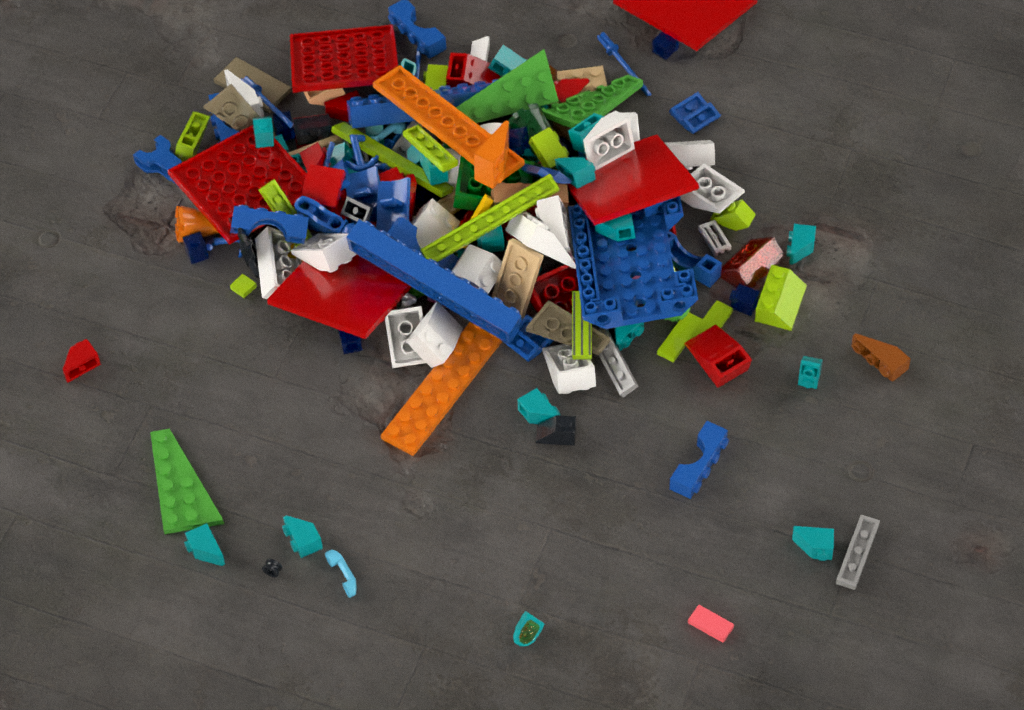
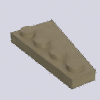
M232 84L203 106L204 109L213 113L217 118L225 121L239 132L253 125L252 118L260 117Z
M548 300L527 325L526 331L572 346V314ZM592 327V353L600 355L609 344L610 337Z

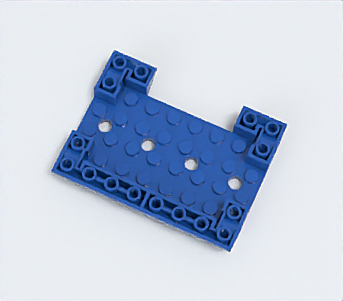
M680 196L632 212L636 238L618 242L597 233L595 225L579 205L568 207L584 321L604 329L682 316L698 300L693 268L674 272L668 231L684 216ZM631 248H636L634 251H628ZM634 276H640L638 279H632ZM638 304H645L643 307H636Z

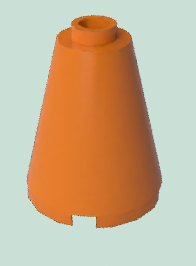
M176 206L175 218L177 220L175 232L178 242H186L219 233L199 209Z

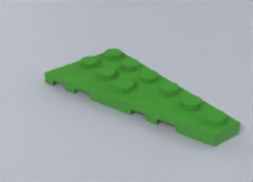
M543 49L456 108L475 123H480L514 114L521 108L529 110V104L537 103L540 106L558 102L545 50Z
M626 75L611 81V85L605 87L600 85L595 91L587 90L566 98V102L561 104L553 103L551 108H542V112L546 119L559 123L562 126L573 128L594 113L605 116L643 87V80Z
M164 429L150 432L164 534L193 530L204 524H208V526L224 524L221 515L171 430Z

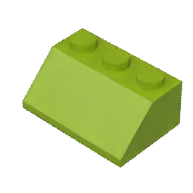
M771 265L756 307L755 322L792 331L807 285L790 269Z

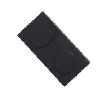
M329 114L293 119L297 146L312 144L332 136Z

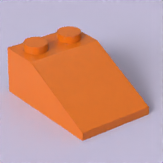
M505 120L474 153V180L492 189L498 183L500 184L505 177L504 173L509 150V121Z

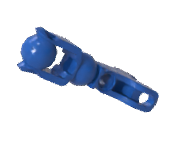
M159 135L153 139L155 141V151L146 153L138 150L133 154L136 165L144 172L160 173L176 184L168 175L167 170L182 163V161L173 154L170 141L165 137Z
M301 196L295 201L294 207L297 213L309 218L307 228L315 232L350 233L356 224L353 222L349 223L346 219L343 220L341 216L327 210L320 203L306 196ZM307 203L309 204V209H302L300 205Z

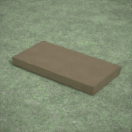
M237 57L214 78V82L217 85L226 88L224 70L228 69L239 79L248 76L256 85L262 87L261 93L275 106L291 92L290 86ZM262 101L263 107L260 108L270 113L272 110Z

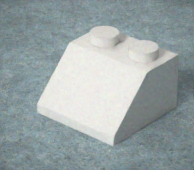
M470 244L452 271L456 277L467 279L473 287L484 289L488 295L497 281L502 261L493 253Z

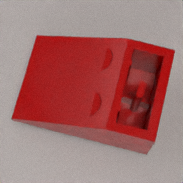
M450 52L446 76V85L450 86V88L457 87V84L467 83L468 85H475V82L478 81L492 83V80L500 79L501 76L488 68L490 63L466 53Z
M716 324L684 343L717 388L749 370L752 362L751 357L744 348Z

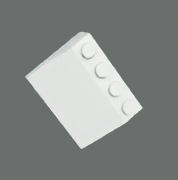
M526 211L509 221L505 230L527 247L567 266L576 268L575 262L554 233L548 230V225Z

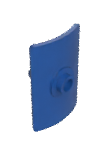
M374 166L360 172L350 173L351 184L345 188L348 197L362 200L374 206L369 222L376 221L378 182L380 178L378 167ZM351 219V223H357V221Z
M410 177L395 181L378 182L376 228L388 232L398 217H404L409 221Z

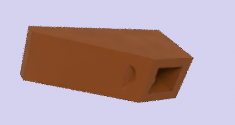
M857 333L853 335L851 345L853 350L861 354L870 365L876 367L882 376L893 382L909 370L911 358L897 346Z

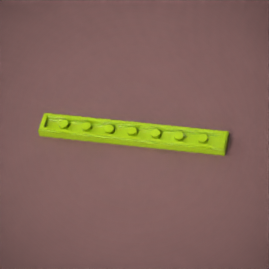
M345 122L332 126L331 130L333 134L350 144V134L365 135ZM365 135V141L359 142L362 151L372 157L378 155L380 162L386 163L390 168L397 167L399 172H403L405 176L407 174H414L417 184L442 198L453 193L454 187L446 182L431 186L423 168L369 136Z
M548 174L423 247L420 251L426 259L429 260L430 258L439 262L535 206L537 200L548 198L559 192L560 188L551 174Z

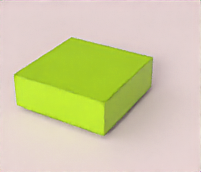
M244 274L240 275L230 285V289L243 298L248 296L257 287L256 282Z

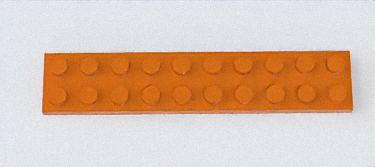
M401 65L373 82L374 89L474 165V153L491 136L489 132ZM510 148L507 155L504 179L525 165V160Z
M469 322L460 333L457 344L447 360L431 370L382 432L381 439L414 456L502 341Z

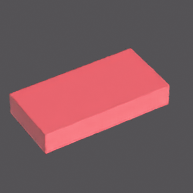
M701 605L697 606L688 619L689 624L722 643L734 628L733 623Z

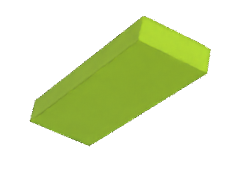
M716 300L688 340L715 324L722 328L733 313V308Z
M688 313L683 320L680 319L657 350V355L674 363L686 345L684 343L688 341V338L702 321V318Z

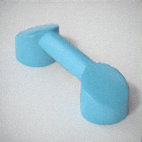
M405 122L390 124L378 135L371 136L370 138L380 142L392 132L402 134L406 129Z
M335 550L325 552L329 565L333 567L338 564L347 579L343 583L347 596L349 598L355 596L357 592L356 578L343 556Z

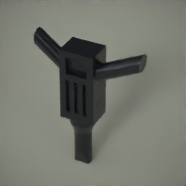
M238 228L242 256L247 267L250 266L255 277L260 278L257 266V251L255 249V238L257 235L246 237L243 229Z

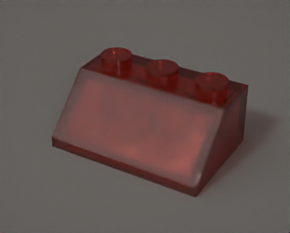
M774 237L751 239L722 266L720 278L738 290H750L756 286V282L760 278L768 274L771 265L779 264L780 259L785 254Z

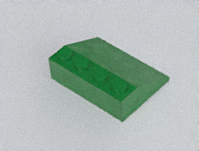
M461 156L453 208L475 211L485 194L491 196L492 188L474 180V165ZM525 160L526 164L534 166L533 161ZM520 168L502 182L532 184L533 176L525 173Z

